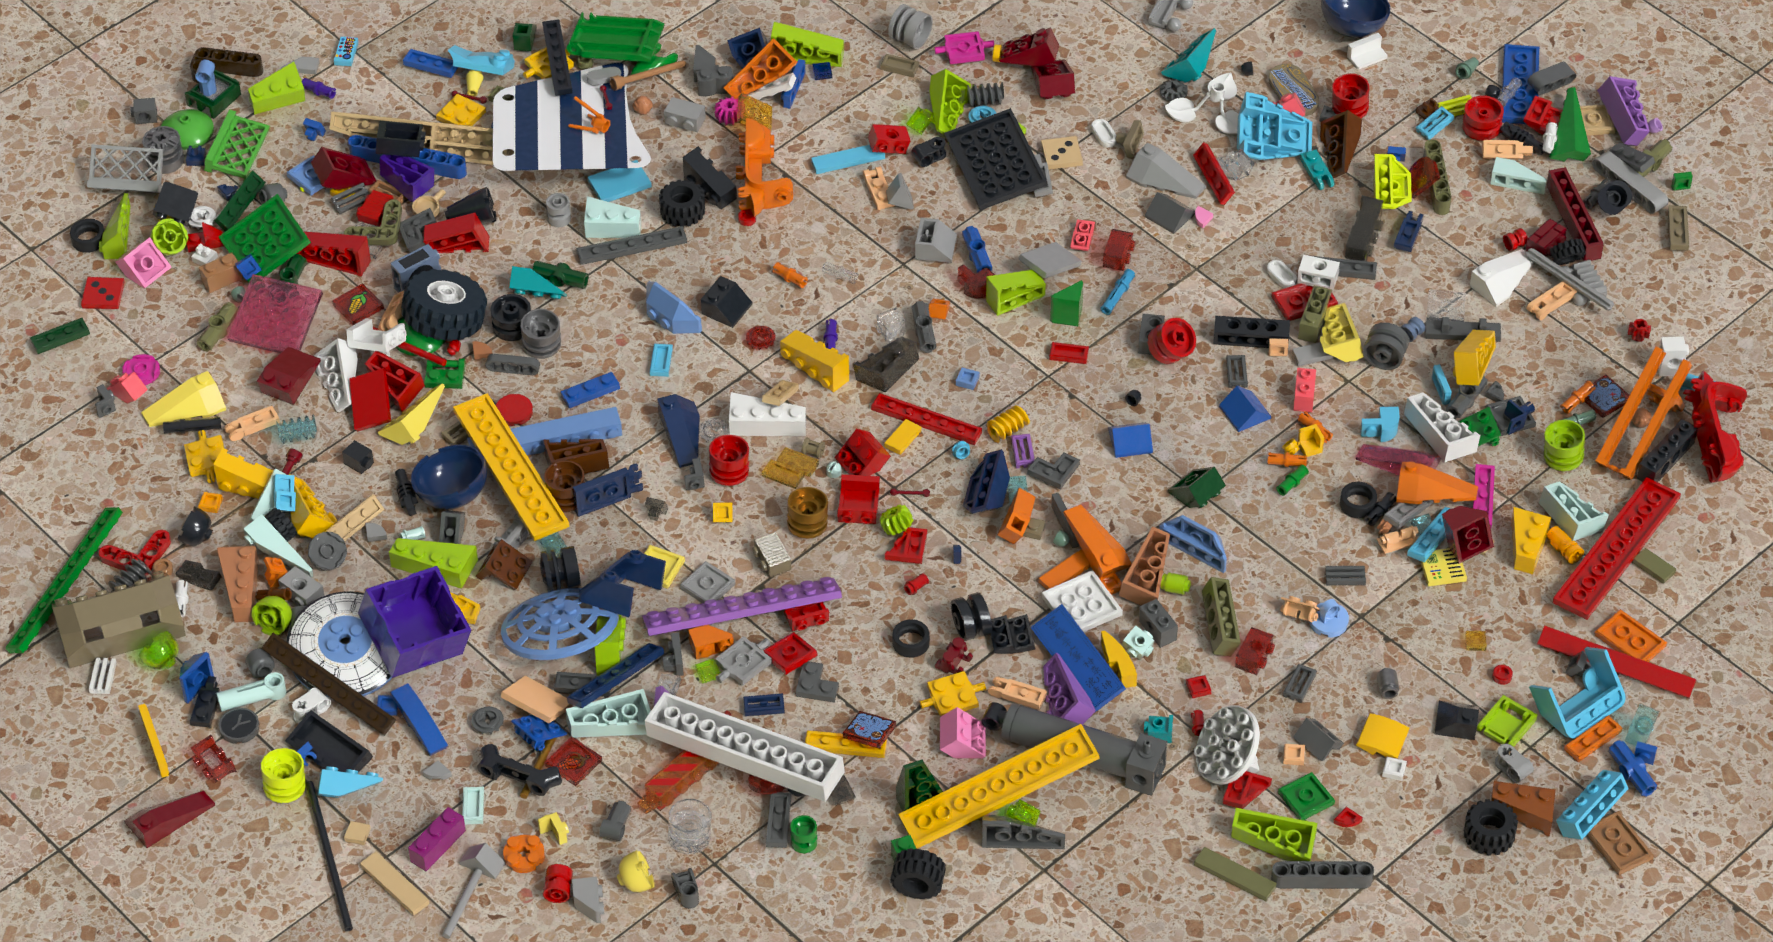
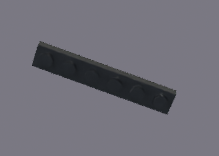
M560 20L544 21L542 25L555 96L572 94Z

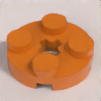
M518 835L508 838L507 844L503 849L505 864L517 873H529L536 870V866L540 863L542 864L545 859L544 846L540 838L536 835ZM523 851L529 852L524 857L520 854Z

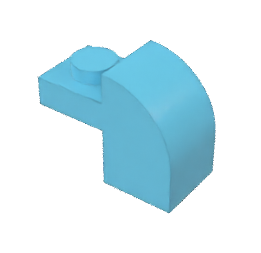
M1379 407L1378 418L1362 419L1361 437H1380V442H1387L1393 439L1398 432L1399 407Z

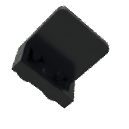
M164 182L155 204L153 215L160 220L174 219V221L188 227L198 198V192L170 182Z

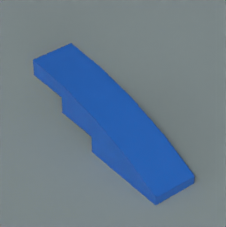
M409 683L390 692L408 726H411L429 756L448 747L434 720Z

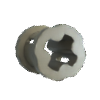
M806 437L802 444L801 453L816 455L817 458H821L825 450V442H815Z

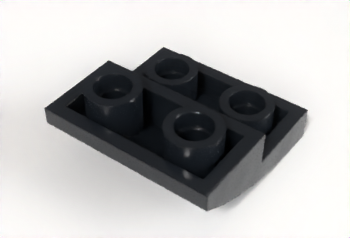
M1027 614L1008 619L1007 615L991 619V639L995 653L1013 654L1036 649Z

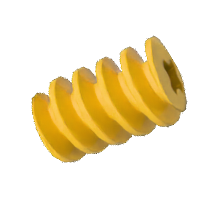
M1015 405L1011 409L1006 410L1005 413L1003 412L999 416L994 417L993 420H989L987 422V431L989 436L999 443L1000 439H1006V435L1011 436L1012 432L1018 431V428L1022 429L1024 425H1029L1030 420L1026 412L1021 407Z

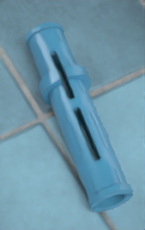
M1126 269L1121 278L1115 282V287L1100 307L1102 313L1106 315L1112 313L1123 293L1128 291L1129 284L1135 277L1134 271Z

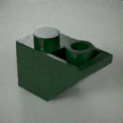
M515 23L513 31L514 50L532 51L537 25Z

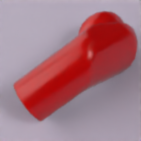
M459 340L446 341L449 343L447 352L450 355L454 356L456 352H459L461 347Z

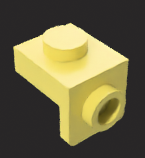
M557 812L538 819V828L541 834L552 830L560 845L567 842L569 830L566 822H561Z

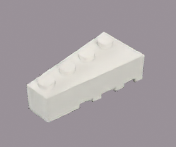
M731 392L729 411L730 435L806 436V407L787 403L777 406L762 402V398Z
M1424 392L1407 397L1404 415L1444 462L1477 452L1480 435L1477 432L1472 433L1468 430V426L1465 423L1456 421L1453 414L1443 411L1441 405Z

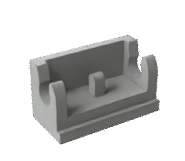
M517 513L514 515L516 519L501 537L496 536L494 538L496 542L493 546L502 539L517 550L530 535Z

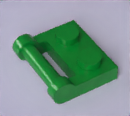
M465 358L447 360L445 366L427 360L425 388H434L443 383L444 388L462 389L466 367ZM434 367L458 368V370L434 369Z

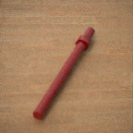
M403 342L397 346L441 366H445L447 363L446 359L409 343Z

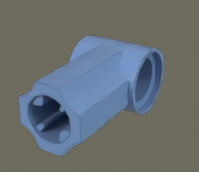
M202 60L195 74V78L199 82L200 91L204 96H211L217 91L214 77L215 65L209 60Z

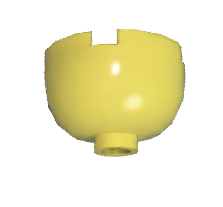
M633 851L623 857L619 864L620 874H617V879L621 886L625 885L628 890L638 893L655 887L653 875L649 876L648 869L650 867L640 851Z

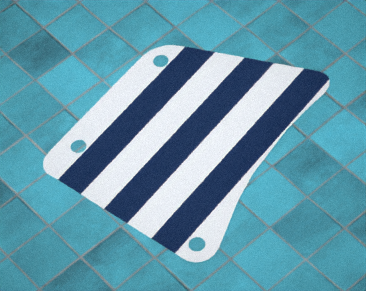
M611 63L569 73L572 94L555 96L552 77L511 86L498 92L493 100L494 167L502 171L640 168L648 165L651 157L637 136L630 120L626 97L627 84L622 89L616 91L611 88L610 83L601 84L606 86L609 103H612V109L607 110L603 93L599 89L601 85H591L587 82V73L590 71L617 67L621 70V76L626 77L628 76V67L623 63ZM510 94L514 96V99L506 101L502 97ZM575 96L598 113L604 115V118L610 120V127L607 132L602 133L599 131L596 134L592 131L570 128L568 126L569 124L593 128L591 125L592 119L587 115H595L574 100ZM511 149L514 151V154L506 156L502 154V151ZM633 156H638L642 160L638 163H633L629 159Z

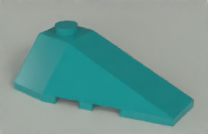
M1213 28L1201 34L1189 45L1188 49L1178 55L1179 58L1175 62L1174 60L1171 61L1161 71L1162 75L1183 81L1184 83L1190 80L1193 82L1198 80L1206 68L1216 29Z

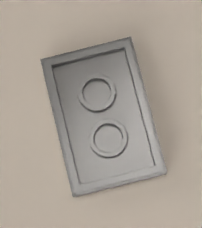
M1057 242L1022 253L1019 256V260L1044 279L1079 267L1082 260Z

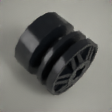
M574 546L561 548L560 557H556L554 550H550L551 559L547 558L546 551L540 552V571L548 592L553 591L552 582H555L557 590H560L561 580H565L568 588L581 586Z

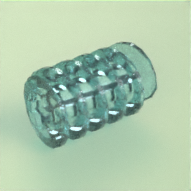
M312 414L311 420L307 415L304 421L297 417L296 423L292 418H290L289 424L282 420L281 426L276 421L279 439L283 444H285L286 438L289 439L290 443L293 442L294 436L298 441L301 440V435L304 436L305 440L308 439L309 434L313 438L316 437L317 427L314 414Z

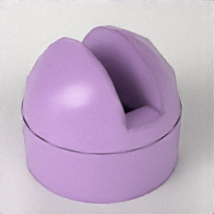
M1658 118L1648 122L1651 133H1658L1663 130L1662 123Z

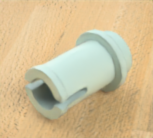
M422 526L408 531L404 529L399 533L402 539L418 540L426 537Z

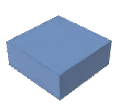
M961 368L956 379V386L974 390L980 377V372Z

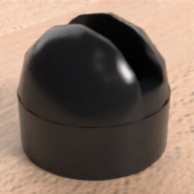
M1252 61L1242 64L1241 72L1244 75H1254Z
M1488 85L1485 96L1497 99L1501 90L1495 85Z
M1131 390L1125 396L1126 402L1131 406H1137L1142 399L1141 393L1138 390Z

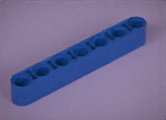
M353 135L348 139L350 155L380 164V157L383 154H376L377 138ZM424 148V151H420L419 157H410L434 168V175L454 179H462L467 175L466 160L461 155Z

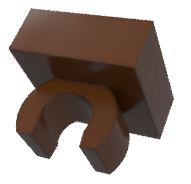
M1430 98L1427 102H1423V104L1416 107V113L1425 120L1439 107L1437 102Z

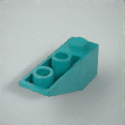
M512 266L509 288L514 290L515 294L525 295V292H531L532 296L543 297V294L550 295V298L561 299V296L567 297L565 292L531 268Z

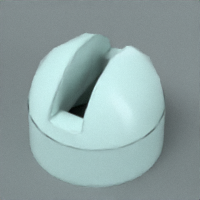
M832 461L826 467V474L830 478H838L842 473L841 465L836 461Z

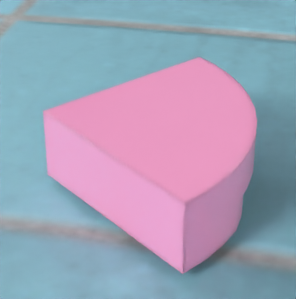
M1198 206L1195 210V219L1197 224L1204 228L1212 220L1213 213Z

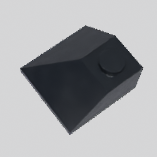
M1439 700L1434 734L1475 740L1479 706Z

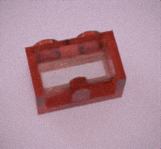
M211 734L191 747L193 762L197 767L201 765L204 768L202 772L208 780L212 778L216 783L228 774L237 772L231 758L227 759L225 752L221 747L218 748Z

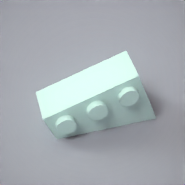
M587 196L584 220L585 237L627 238L640 235V210Z
M1560 481L1544 486L1539 500V504L1572 541L1602 532L1609 516L1606 512L1601 513L1593 508L1594 504L1591 502L1586 503L1581 500L1578 493Z

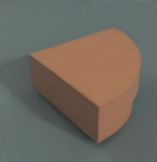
M478 341L472 342L474 359L487 358L489 354H493L492 349L487 344Z

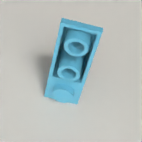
M327 766L326 770L322 769L320 771L317 795L339 798L379 784L383 781V778L378 777L379 774L367 772L366 775H360L357 770L346 769V772H339L338 768Z

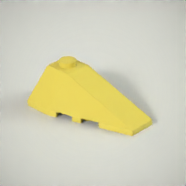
M1341 303L1328 307L1324 318L1325 325L1322 327L1323 334L1320 336L1323 351L1344 362L1357 361L1363 358L1360 338L1346 304Z
M442 383L429 390L415 401L414 405L401 412L402 415L387 423L378 434L401 445L408 442L411 444L416 442L420 438L419 434L427 426L443 392L444 384Z

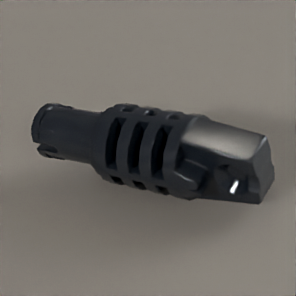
M1505 122L1500 128V133L1509 140L1523 142V146H1533V151L1540 155L1544 154L1543 143L1534 139L1533 134L1508 122Z
M398 469L395 471L399 501L401 507H406L409 516L417 514L414 504L418 503L412 483L408 480L405 469Z

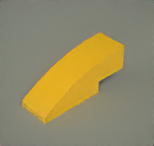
M1101 631L1100 644L1105 661L1113 672L1117 673L1119 680L1125 688L1137 686V672L1128 653L1114 637L1106 631Z

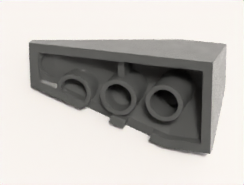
M983 816L982 848L1065 849V834L1005 816Z

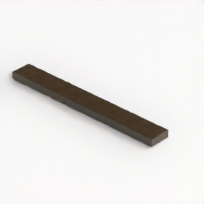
M272 633L262 646V650L385 736L395 723L396 719L275 633Z

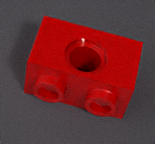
M872 124L868 134L872 152L906 154L911 142L906 126Z

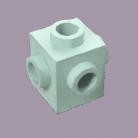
M1135 626L1124 638L1122 646L1127 649L1126 652L1131 657H1137L1141 660L1143 656L1148 657L1154 650L1152 647L1154 643L1153 636L1148 631H1142Z

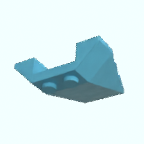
M1250 92L1245 93L1238 115L1237 150L1243 157L1264 160L1300 156V153L1312 151V121L1293 111L1291 113L1283 109L1282 105H1276L1268 101V98L1263 95Z

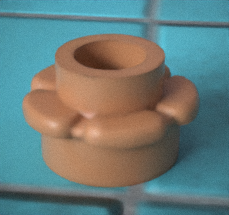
M1383 519L1377 527L1379 530L1378 534H1388L1393 525Z

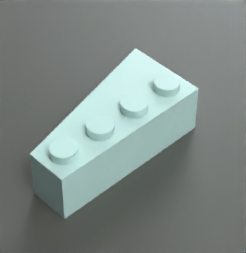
M644 689L591 702L584 708L577 706L567 708L566 722L572 738L647 735L645 719L651 710Z

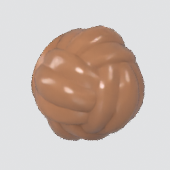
M639 96L634 101L632 107L638 114L645 115L650 112L653 103L646 96Z
M1643 407L1638 408L1631 421L1636 427L1644 428L1649 425L1652 415L1647 409Z

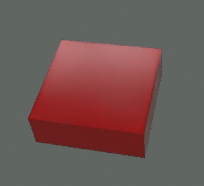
M1206 675L1186 679V685L1192 699L1211 695L1212 690Z

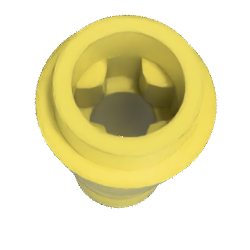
M469 70L466 74L468 95H478V90L484 78L481 71Z

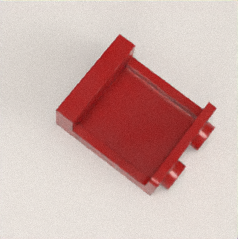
M841 474V492L837 510L838 522L876 524L880 476Z

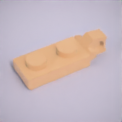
M1515 140L1482 141V159H1496V157L1518 160L1523 159V156H1532L1533 146H1523V142Z

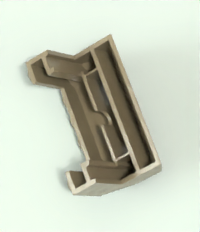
M163 571L151 573L152 577H149L147 582L146 579L134 581V585L129 587L126 584L114 587L115 590L107 592V589L95 592L96 596L89 598L87 595L75 598V602H72L71 599L67 600L66 597L54 600L55 603L51 604L69 668L95 662L96 658L102 660L186 636L169 575ZM156 611L157 620L142 624L140 615ZM101 626L103 635L85 639L84 630Z

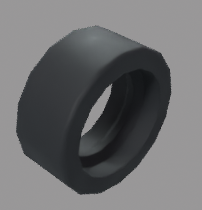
M83 219L76 222L70 229L73 247L83 253L99 250V241H102L103 232L105 231L103 224L95 219ZM85 232L98 233L92 239L82 240L78 238Z
M1351 482L1345 485L1341 491V510L1353 518H1365L1377 502L1376 490L1365 482ZM1352 495H1363L1370 502L1365 505H1355L1349 502L1347 498Z
M908 619L901 621L893 629L892 645L899 655L914 658L921 656L928 650L930 632L923 622ZM906 633H916L922 636L923 640L916 644H906L900 641L899 638Z

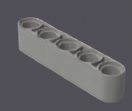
M1606 151L1592 161L1595 171L1610 182L1614 180L1625 182L1632 191V200L1649 213L1654 214L1668 205V197L1665 193L1612 152Z

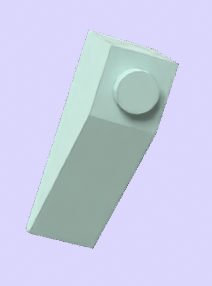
M1496 157L1491 185L1545 194L1547 179L1515 160Z

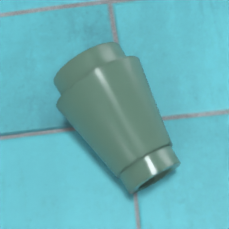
M1472 57L1459 63L1455 70L1456 75L1461 79L1470 78L1479 65V61Z

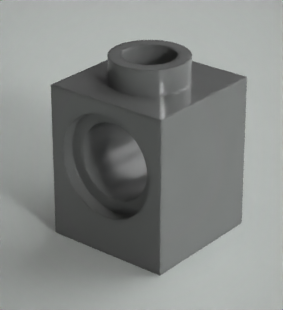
M155 98L133 99V107H130L131 117H135L136 124L158 123Z

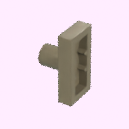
M1134 120L1128 133H1117L1116 142L1123 144L1126 157H1134L1144 136L1141 120Z

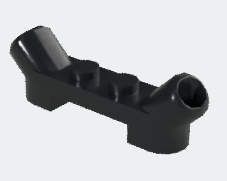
M487 744L480 750L482 760L477 765V769L482 775L490 779L497 780L500 775L526 783L530 793L538 796H545L550 788L559 786L562 783L559 769L556 766L539 770L529 764L519 763L512 758L502 757L497 746L494 744Z

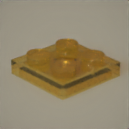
M741 93L738 97L737 122L746 126V118H750L772 130V106Z

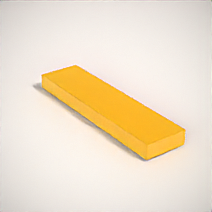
M145 703L138 705L161 777L169 776L167 762L147 705Z
M807 730L805 743L834 754L885 758L887 738L881 737V739L875 741L871 740L870 737L864 738L858 735Z

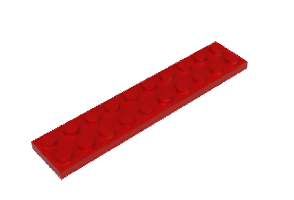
M1646 477L1554 596L1552 603L1588 620L1679 501L1681 493Z

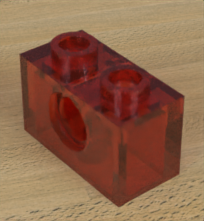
M1251 627L1236 654L1235 668L1258 675L1260 669H1264L1266 666L1268 654L1272 655L1274 651V635Z

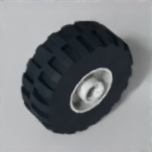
M431 269L430 271H422L418 275H414L406 283L401 313L406 323L423 336L432 337L436 340H463L465 337H471L481 328L484 322L487 298L483 288L469 276H464L456 271Z

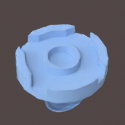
M1329 599L1317 605L1320 611H1317V621L1309 622L1311 629L1318 635L1322 633L1330 638L1343 634L1349 623L1347 610L1334 599Z

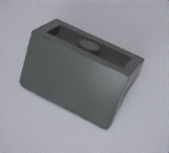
M1306 718L1294 735V739L1301 745H1305V748L1320 761H1324L1332 749H1340L1344 744L1319 721L1313 718Z

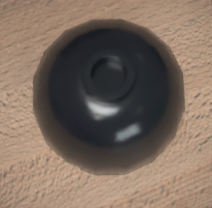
M194 506L193 511L190 512L181 529L183 533L181 536H178L177 540L190 546H197L205 539L209 540L213 532L210 529L212 522L209 515Z

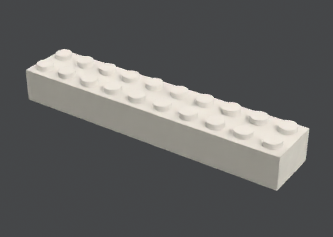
M666 692L663 693L645 719L647 736L824 802H826L845 773L843 757Z

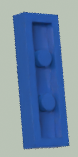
M410 49L403 59V65L449 78H452L458 67L453 66V60L413 49Z
M798 59V63L792 68L791 73H794L796 80L791 90L787 92L782 91L781 100H783L784 108L791 109L806 73L805 60Z
M609 372L561 391V397L570 409L619 390L620 384L614 374Z

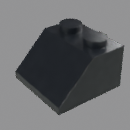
M720 276L701 298V313L733 328L753 303L736 282Z

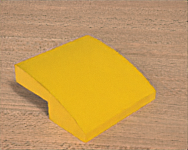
M1370 713L1356 746L1372 755L1378 752L1385 757L1397 759L1410 728L1390 718Z

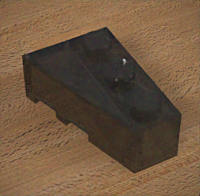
M1362 195L1360 211L1357 210V219L1354 226L1352 225L1346 244L1345 258L1367 261L1368 257L1373 255V244L1378 242V231L1381 232L1384 221H1381L1383 200Z
M902 336L883 346V350L875 355L873 353L867 355L868 359L860 363L858 361L853 363L856 380L886 393L919 360L917 343Z

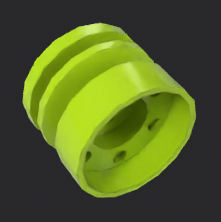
M1557 420L1551 423L1544 433L1545 462L1551 468L1559 471H1570L1577 468L1584 459V429L1581 425L1571 420Z

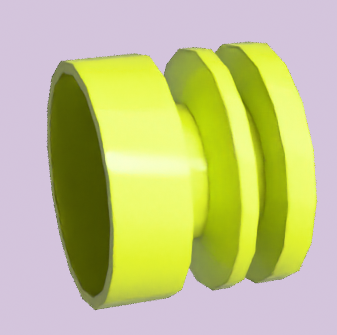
M288 748L275 749L264 756L261 762L263 791L266 797L274 802L289 803L302 796L306 789L304 760L302 756L295 750Z

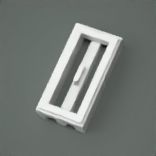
M96 658L89 686L90 693L110 694L117 663L116 658H112L111 661L108 658L103 660ZM100 666H102L97 689H95ZM107 666H110L105 689H102Z

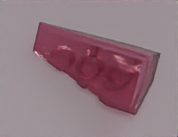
M1368 444L1362 445L1355 458L1358 461L1399 476L1402 462H1415L1436 469L1441 461L1439 456L1422 450Z

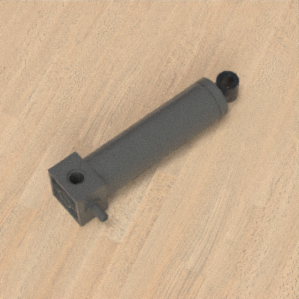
M996 702L988 705L981 720L983 726L989 730L997 731L1002 728V739L1029 748H1033L1080 724L1016 703H1012L1007 711L1002 704ZM1082 724L1100 756V759L1086 766L1126 778L1125 788L1152 796L1166 767L1167 741L1140 733L1137 741Z

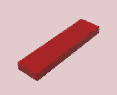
M1203 142L1193 154V157L1219 203L1225 205L1234 195L1235 191L1209 145Z

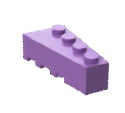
M1609 76L1597 91L1614 123V127L1621 137V141L1627 145L1638 146L1650 131L1646 116L1642 114L1643 104L1639 103L1638 100L1640 93L1635 88L1637 82L1636 80Z

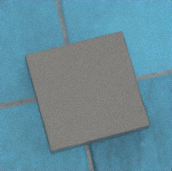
M705 561L680 584V589L701 603H704L707 600H719L736 583L735 579Z

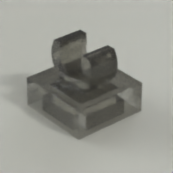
M646 498L645 506L649 511L648 516H650V520L658 521L660 514H667L668 506L665 501Z

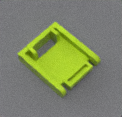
M1503 695L1480 721L1477 730L1481 732L1485 729L1483 734L1502 745L1508 743L1514 747L1536 722L1538 714ZM1508 708L1523 716L1522 721L1507 713Z

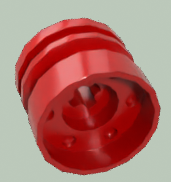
M1355 73L1339 76L1332 84V111L1337 115L1348 110L1362 119L1369 111V83L1367 79Z
M728 434L715 438L709 447L710 477L716 483L725 486L738 485L744 482L749 474L748 443L736 435Z

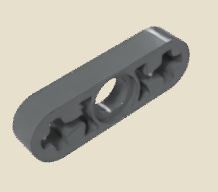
M489 354L485 366L492 372L533 376L538 374L540 362L533 357Z

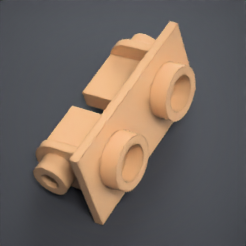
M1411 525L1400 532L1385 533L1382 537L1377 538V541L1386 554L1412 546L1418 539L1416 534L1419 531L1417 526L1413 527Z
M1289 596V599L1281 597L1285 601V604L1280 609L1283 615L1297 618L1300 611L1299 619L1309 622L1317 621V611H1320L1317 603L1309 600L1303 603L1300 602L1301 599Z

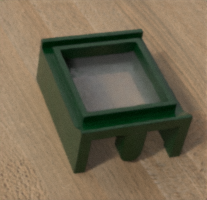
M214 70L217 87L215 94L204 96L200 91L199 83L188 92H185L187 106L190 107L194 101H196L199 111H203L207 106L210 109L212 119H215L241 95L240 83L236 79L217 70Z

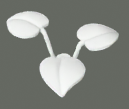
M1231 72L1211 80L1207 87L1208 92L1195 108L1194 104L1187 98H1177L1165 105V110L1173 119L1180 122H1190L1196 117L1194 111H1197L1210 97L1212 102H1220L1221 115L1216 117V127L1223 133L1237 134L1239 114L1233 110L1225 113L1223 108V101L1232 99L1237 94V86Z

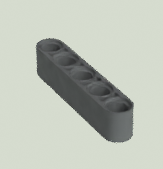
M1366 861L1276 862L1272 867L1271 880L1276 882V888L1365 889L1372 885L1374 866Z

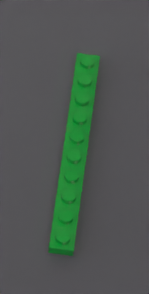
M110 507L103 510L5 647L9 653H24L28 649L31 641L38 635L39 630L48 621L49 616L53 612L51 604L55 603L54 600L63 598L68 593L73 582L79 577L83 568L89 563L90 558L99 549L100 544L118 522L123 513L119 507Z

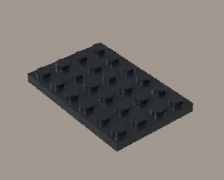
M1011 108L944 133L980 210L1048 185Z

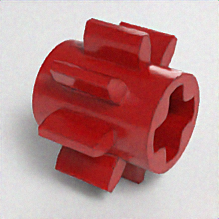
M1636 319L1634 323H1629L1627 334L1631 335L1632 340L1642 342L1645 338L1649 339L1651 325H1648L1644 319Z

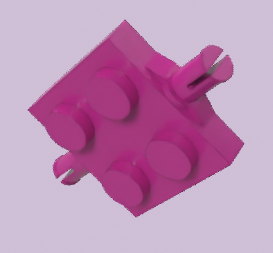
M979 31L944 35L945 46L934 47L935 54L946 53L950 64L984 61V48H994V40L983 41Z

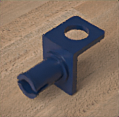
M1508 400L1504 414L1511 420L1506 432L1508 435L1524 428L1527 415L1535 411L1533 403L1531 404L1528 401L1518 406L1512 400Z

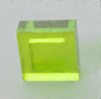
M714 658L695 664V669L702 684L716 680V676L721 673Z

